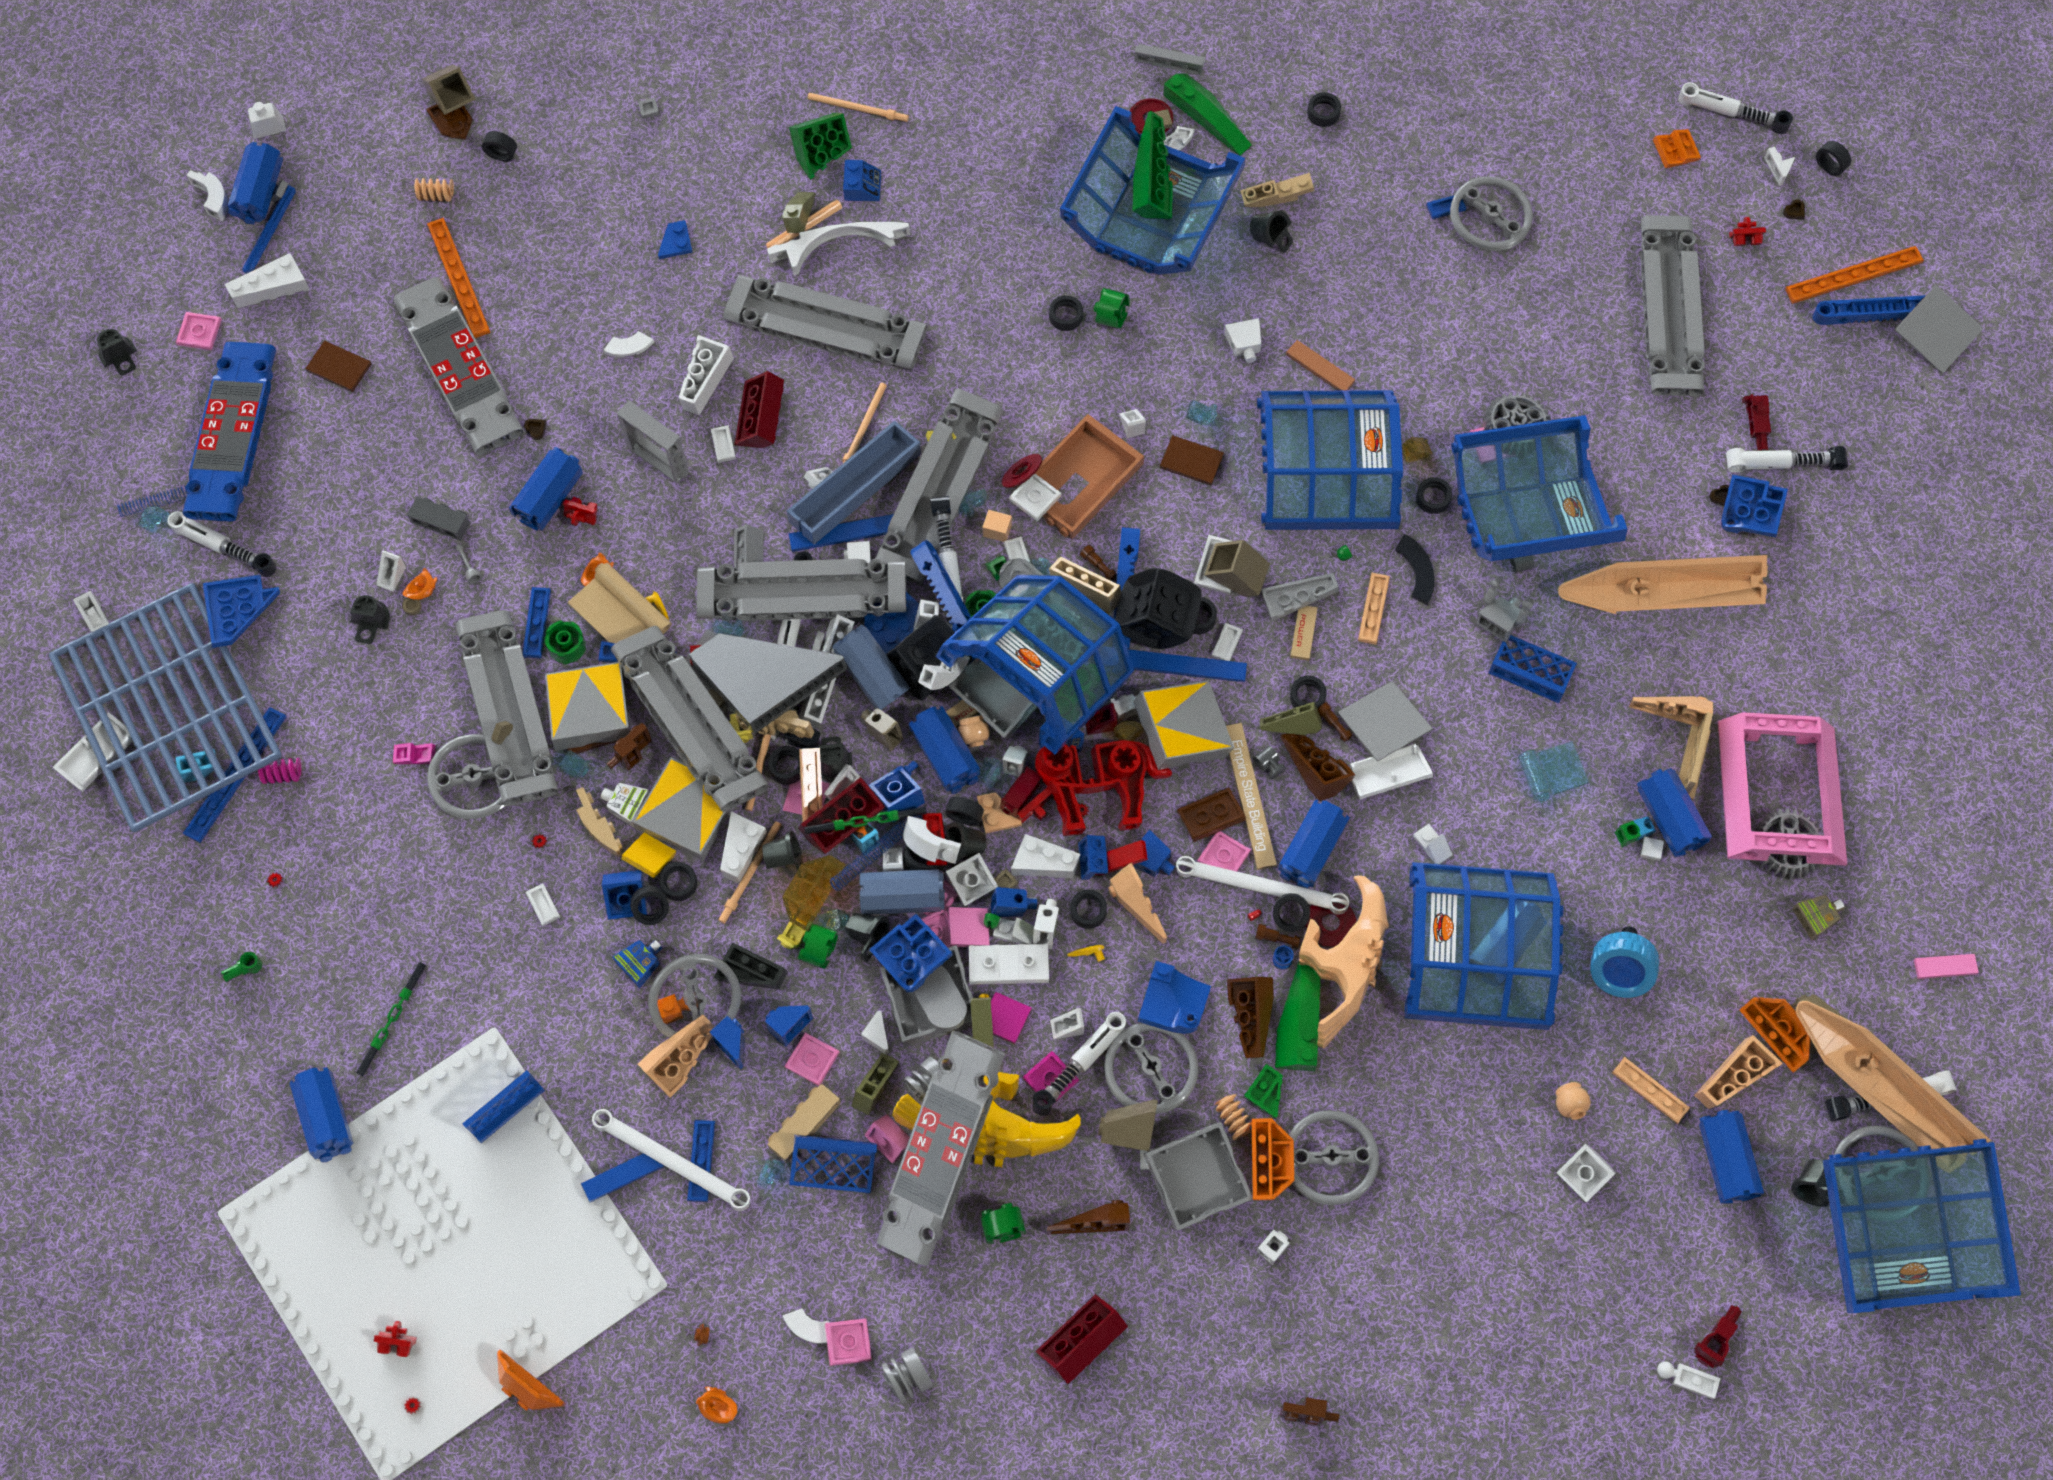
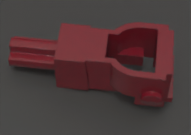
M1753 394L1744 396L1742 404L1746 405L1751 438L1756 437L1757 451H1768L1767 437L1771 433L1768 396H1754Z
M1731 1305L1725 1316H1722L1712 1329V1333L1708 1334L1695 1346L1694 1353L1696 1355L1694 1357L1706 1367L1709 1366L1713 1369L1714 1367H1721L1729 1351L1728 1341L1738 1328V1325L1735 1323L1742 1313L1738 1306ZM1712 1338L1721 1344L1717 1352L1707 1347Z

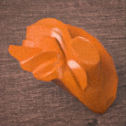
M601 552L585 567L581 577V582L584 586L595 578V569L599 564L609 563Z
M423 568V572L406 586L402 592L403 596L414 600H422L431 596L437 583V577L433 579L430 572Z
M706 1386L707 1392L696 1400L701 1414L708 1420L719 1424L732 1421L737 1414L736 1403L726 1395L725 1391L716 1387Z

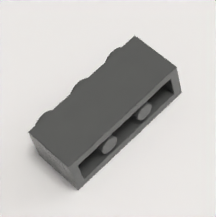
M416 497L407 514L411 523L461 541L470 524L465 512L452 510L445 504H436L429 498L422 499Z

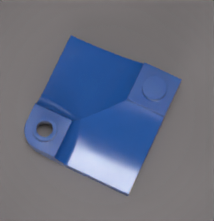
M1732 474L1721 519L1722 528L1733 533L1744 531L1776 538L1788 489L1771 486L1769 481ZM1727 522H1733L1734 524L1729 525Z
M917 914L912 916L902 926L898 924L869 949L906 992L916 991L924 984L925 979L953 955L949 948ZM910 980L914 981L912 985H907Z
M1155 961L1137 1022L1174 1033H1192L1199 1028L1211 986L1182 974L1175 969V966Z

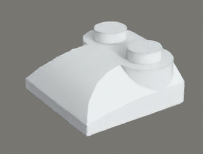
M980 853L944 872L948 883L952 885L964 906L998 887Z
M1585 1144L1557 1174L1585 1202H1588L1616 1172L1595 1150Z

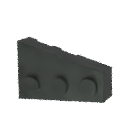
M733 942L723 959V962L735 973L740 985L779 990L788 973L784 967ZM718 969L714 978L719 982L729 983L727 977Z

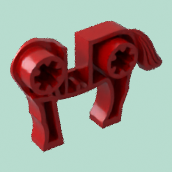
M1121 740L1094 745L1090 752L1095 779L1089 778L1088 780H1082L1076 746L1065 744L1056 755L1045 746L1039 750L1035 758V767L1056 800L1057 810L1063 822V836L1081 835L1086 829L1075 794L1098 793L1115 788L1122 803V816L1118 824L1119 831L1138 829L1142 824L1141 807L1144 798L1143 784L1146 770L1154 780L1166 779L1172 776L1170 768L1157 769L1149 746L1136 741Z

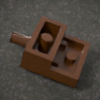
M643 723L634 726L627 736L617 740L613 747L615 755L606 763L610 769L620 762L629 771L643 759L640 751L652 742L649 731Z
M1306 1397L1303 1405L1284 1402L1280 1410V1416L1284 1417V1420L1288 1422H1297V1419L1305 1420L1306 1425L1318 1426V1423L1326 1420L1337 1423L1339 1421V1413L1326 1411V1400Z

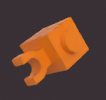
M675 994L658 1000V1009L665 1024L684 1018L682 1011H691L685 1004L683 997L677 1000Z

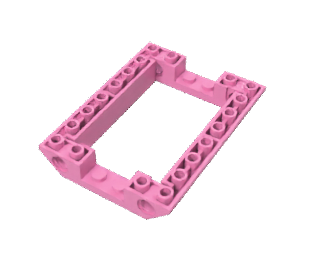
M1745 712L1718 721L1727 859L1767 861L1770 854L1806 856V861L1810 864L1846 866L1847 854L1834 727L1821 717ZM1761 734L1796 736V744L1808 745V743H1816L1824 836L1751 831L1744 739L1746 741L1758 742Z

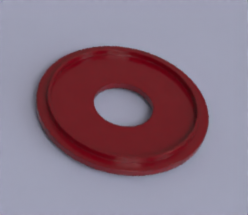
M1147 98L1135 103L1130 109V112H1132V123L1136 126L1135 130L1140 135L1142 134L1145 125L1143 116L1150 111L1157 112L1168 109L1173 124V112L1169 105L1155 98Z
M1031 454L1017 461L1004 474L1001 481L1002 485L1005 488H1012L1026 482L1039 469L1042 457L1039 454ZM1024 466H1028L1022 473L1016 475L1018 470H1020Z
M1332 902V905L1337 909L1346 907L1342 903ZM1312 905L1306 930L1310 919H1313L1320 927L1318 944L1326 947H1335L1340 944L1355 925L1356 916L1350 906H1348L1345 913L1335 914L1328 908ZM1332 914L1339 919L1340 924L1336 930L1330 931L1324 928L1322 919L1326 915Z

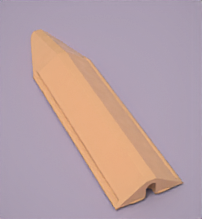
M1767 555L1617 562L1562 583L1558 587V594L1564 600L1616 614L1617 611L1766 604L1767 586L1763 582V577H1767Z
M1809 1001L1798 1003L1796 1014L1825 1065L1832 1069L1901 1133L1913 1140L1918 1147L1931 1145V1149L1971 1145L1973 1140L1986 1139L1987 1143L1991 1141L1867 1028ZM1968 1153L1936 1156L1937 1164L1942 1170L1952 1173L1966 1162Z

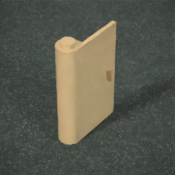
M609 563L599 564L595 569V578L567 602L610 643H617L653 626H658L664 634L672 626V623Z

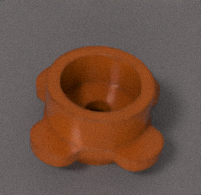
M701 1324L695 1330L694 1341H697V1346L708 1343L710 1329L709 1327H704V1324Z

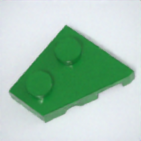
M1266 1064L1243 1098L1276 1120L1278 1117L1283 1075Z

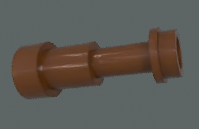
M1090 544L1080 552L1079 555L1085 561L1088 560L1095 568L1098 567L1106 575V579L1112 581L1117 576L1115 570H1110L1103 563V559L1095 553V549Z
M1327 702L1317 709L1320 718L1323 717L1330 727L1333 726L1341 735L1340 740L1346 742L1353 736L1350 730L1347 731L1340 724L1339 718L1334 714L1332 707Z
M1263 924L1258 925L1255 939L1261 941L1265 939L1272 942L1279 941L1292 945L1291 948H1298L1300 937L1297 935L1291 937L1280 934L1279 931L1266 928V925Z

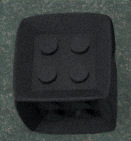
M1151 568L1141 571L1126 580L1120 595L1115 621L1120 624L1123 635L1145 646L1155 649H1167L1181 645L1192 637L1201 604V589L1191 581L1165 569Z
M938 615L932 616L886 654L911 688L909 689L910 693L920 701H923L935 691L918 683L924 664L940 666L942 661L936 657V654L942 644L955 633ZM969 656L970 658L967 664H969L972 661L971 656Z

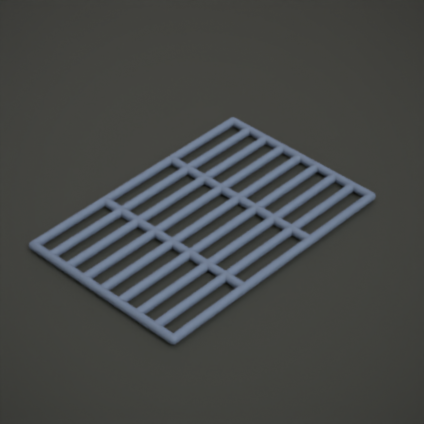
M190 583L49 653V658L132 832H137L282 757V753L227 646L219 647L243 694V697L232 701L208 653L215 648H212L211 642L204 645L180 598L191 592L209 628L206 605L194 583ZM174 601L197 649L186 653L163 607L164 604ZM154 609L157 610L180 656L171 662L168 661L146 616V613ZM139 618L162 664L161 667L153 671L128 622ZM120 626L145 674L135 680L111 633L112 630ZM104 635L127 684L116 688L93 639ZM85 643L109 690V693L98 697L76 651L77 647ZM69 652L92 700L83 706L80 705L58 658ZM199 656L202 657L226 704L217 710L214 709L191 663V660ZM183 664L208 712L207 715L197 719L173 669ZM164 673L167 674L190 721L189 724L181 728L155 679ZM149 682L173 731L163 737L138 689V686ZM130 690L155 740L145 746L120 695ZM112 699L137 750L127 755L102 705ZM246 703L273 753L263 759L236 709ZM94 708L119 759L109 764L85 715L86 712ZM230 712L255 762L246 768L243 767L219 719L220 716ZM210 721L213 722L237 771L226 777L201 727ZM192 730L195 731L219 779L218 782L208 786L184 738V734ZM177 739L201 788L200 791L190 795L166 746V743ZM159 748L183 797V800L172 804L148 755L149 752ZM141 757L165 809L155 814L130 764L131 761ZM123 766L147 818L137 823L112 772Z

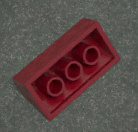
M766 371L745 381L735 446L766 448L774 444L779 422L781 398L784 391V379Z
M860 777L802 822L798 829L811 845L823 854H827L860 827L853 828L849 825L845 826L844 830H829L806 835L804 827L831 823L840 819L847 822L851 818L858 816L874 817L885 806ZM863 819L853 820L855 821L854 825L865 823Z
M1095 1294L1035 1352L1068 1385L1120 1336L1128 1325L1117 1310Z

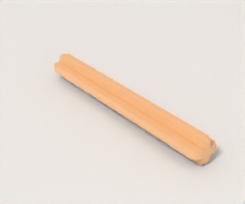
M835 200L809 216L805 231L842 209L841 203ZM785 231L767 242L766 247L770 248L774 245L787 243L799 236V233H787Z

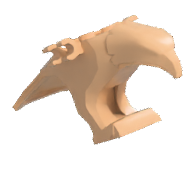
M1354 876V881L1357 883L1362 895V911L1358 921L1340 944L1329 950L1320 948L1318 945L1320 927L1313 919H1310L1299 952V964L1312 967L1321 979L1338 983L1345 1000L1333 1013L1319 1022L1317 1045L1323 1049L1359 1011L1368 985L1375 988L1377 982L1375 978L1376 967L1380 970L1383 963L1381 960L1384 944L1383 937L1385 930L1389 929L1385 899L1380 887L1365 876Z

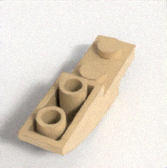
M1306 173L1278 183L1272 180L1240 191L1245 207H1264L1296 201L1298 196L1315 190L1310 173Z
M788 710L758 731L762 735L769 734L774 736L778 730L782 733L795 734L801 738H812L814 734L811 723L799 719L796 711ZM736 714L735 717L739 726L749 731L748 726Z
M583 787L577 789L576 791L583 807L576 809L587 831L607 851L617 857L622 856L620 850L623 849L619 838L615 839L612 834L616 832L612 822L608 823L605 817L601 818L597 808H592L591 803H594L590 792L586 793Z

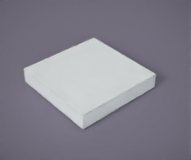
M1034 474L1009 497V501L1038 522L1061 497V493L1037 474Z

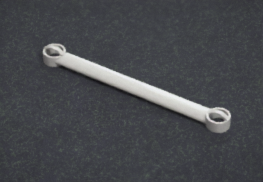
M1182 856L1176 862V872L1181 877L1195 876L1278 897L1288 893L1298 894L1304 897L1308 904L1328 908L1335 914L1345 913L1349 906V899L1343 893L1332 895L1195 862L1189 856ZM1185 865L1192 868V870L1183 872L1178 866ZM1332 902L1342 903L1346 907L1337 909L1332 905Z
M599 1109L593 1114L592 1122L598 1131H606L730 1203L734 1210L744 1211L749 1207L750 1196L746 1190L736 1189L612 1117L611 1113L606 1109ZM601 1114L608 1115L610 1117L609 1123L598 1116ZM595 1120L604 1126L597 1125ZM744 1194L747 1196L748 1200L745 1203L738 1199L735 1195ZM732 1200H734L736 1203L742 1206L735 1205Z

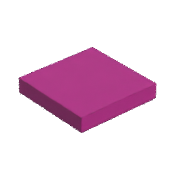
M995 992L991 1000L993 1035L1015 1044L1032 1008Z
M1051 1051L1022 1078L1037 1092L1045 1089L1047 1086H1051V1082H1054V1078H1058V1074H1062V1070H1065L1066 1065ZM1076 1076L1075 1080L1072 1079V1083H1069L1068 1087L1064 1088L1065 1091L1060 1092L1061 1095H1059L1058 1099L1079 1082Z

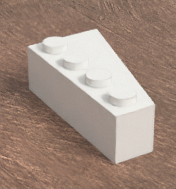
M290 253L225 284L237 308L260 303L263 300H273L280 296H289L296 292L310 290Z
M698 335L697 345L692 353L693 358L688 366V374L684 379L679 400L684 410L700 415L734 357L729 346Z

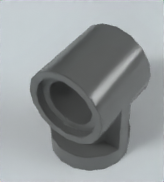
M1532 555L1510 559L1511 566H1514L1512 568L1514 573L1534 568Z
M1267 746L1253 756L1255 764L1262 772L1270 771L1268 774L1270 779L1276 778L1286 769L1283 763L1278 764L1280 761L1279 755L1271 746Z

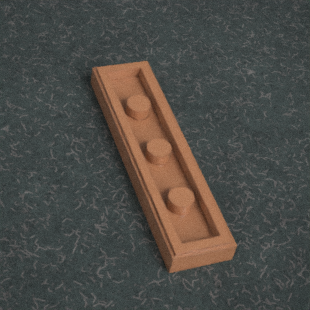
M1298 340L1286 352L1288 357L1336 390H1349L1355 383L1353 377Z

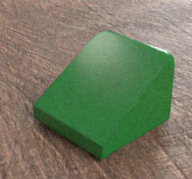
M1000 555L985 564L996 581L1000 579L1001 567L1007 562L1004 555Z

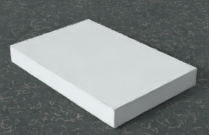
M1212 535L1208 536L1194 581L1195 585L1230 595V589L1207 578L1204 574L1215 543L1229 542L1231 540Z

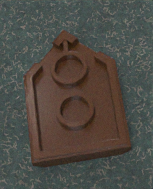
M437 104L426 109L441 135L466 140L473 119L464 105L445 115Z

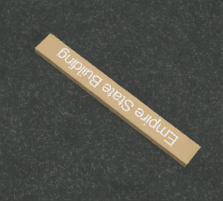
M1242 723L1227 725L1226 728L1234 746V749L1229 753L1242 810L1246 816L1245 822L1257 870L1276 867L1277 863Z

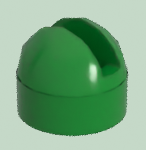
M1346 544L1337 550V557L1342 561L1352 558V554Z
M986 913L983 922L984 926L989 928L991 925V929H995L999 924L1000 917L995 914Z

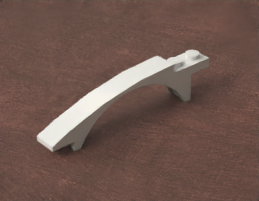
M856 222L821 227L800 232V239L791 240L787 243L767 248L770 263L788 258L793 275H797L807 256L819 245L830 239L846 235H862L875 238L892 247L895 246L894 239L910 235L909 224L901 222Z

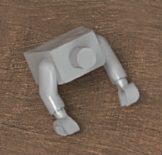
M1497 576L1495 580L1489 582L1491 587L1488 588L1484 597L1486 607L1479 612L1476 624L1502 641L1507 642L1514 629L1521 627L1526 621L1529 610L1532 609L1535 600L1527 596V602L1523 600V608L1519 609L1518 607L1521 603L1515 597L1511 598L1509 602L1502 597L1496 599L1497 588L1503 582Z

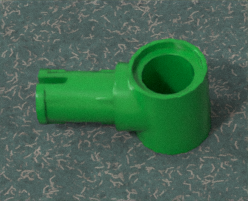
M245 952L240 957V960L237 961V964L222 970L221 974L226 982L241 974H255L261 970L262 961L255 953ZM255 960L253 965L248 966L249 961Z

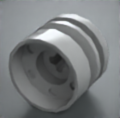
M928 1057L920 1064L923 1075L912 1071L911 1074L915 1081L909 1076L904 1078L909 1092L921 1105L930 1080L939 1069L938 1062L932 1057Z
M913 1347L901 1353L903 1364L899 1365L892 1358L890 1360L894 1369L890 1370L886 1362L881 1365L888 1386L893 1395L902 1404L907 1402L903 1392L907 1391L911 1399L914 1398L912 1387L916 1386L921 1393L933 1387Z

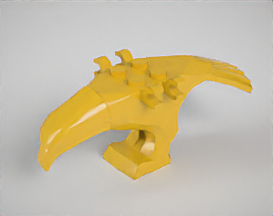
M998 1072V1084L991 1091L993 1100L998 1097L1007 1101L1012 1100L1017 1095L1019 1075ZM984 1076V1083L988 1085V1078ZM909 1094L902 1096L893 1110V1117L895 1122L913 1130L921 1105ZM992 1100L973 1153L975 1155L974 1164L982 1165L983 1156L991 1155L995 1157L994 1167L1002 1168L1003 1159L1006 1157L1015 1158L1026 1155L1034 1157L1061 1150L1074 1139L1077 1130L1081 1126V1118L1079 1114H1076L1075 1117L1065 1122L1044 1124L1029 1122L999 1107Z

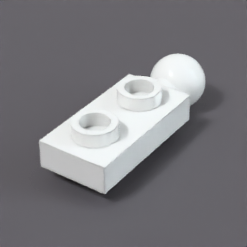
M1661 1362L1658 1365L1657 1372L1660 1377L1664 1379L1674 1378L1672 1385L1712 1400L1715 1399L1720 1378L1680 1363L1677 1369H1674L1673 1365L1669 1362Z

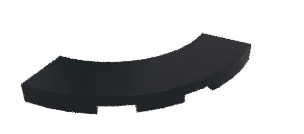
M1404 534L1395 551L1400 553L1414 570L1415 587L1411 597L1428 606L1434 590L1435 577L1433 566L1424 549L1414 539Z

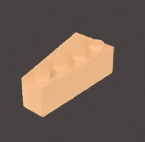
M1752 1035L1743 1040L1694 1096L1708 1109L1714 1108L1783 1063Z

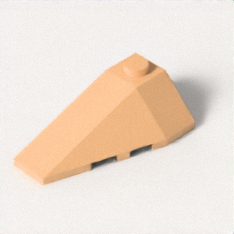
M1633 697L1629 705L1633 709L1698 727L1707 712L1713 714V702L1708 701L1704 697Z
M1132 863L1128 864L1110 879L1108 890L1113 898L1116 897L1124 908L1164 944L1167 941V935L1157 914L1151 913V910H1153L1149 897L1143 895V884Z
M701 1015L654 1048L638 1065L671 1098L687 1081L688 1073L692 1066L695 1067L698 1062L696 1059L700 1052L706 1048L711 1039L710 1031L715 1026L704 1015Z

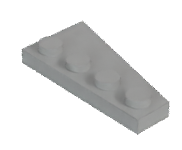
M1334 573L1263 588L1261 589V595L1270 620L1273 622L1338 592L1339 586Z

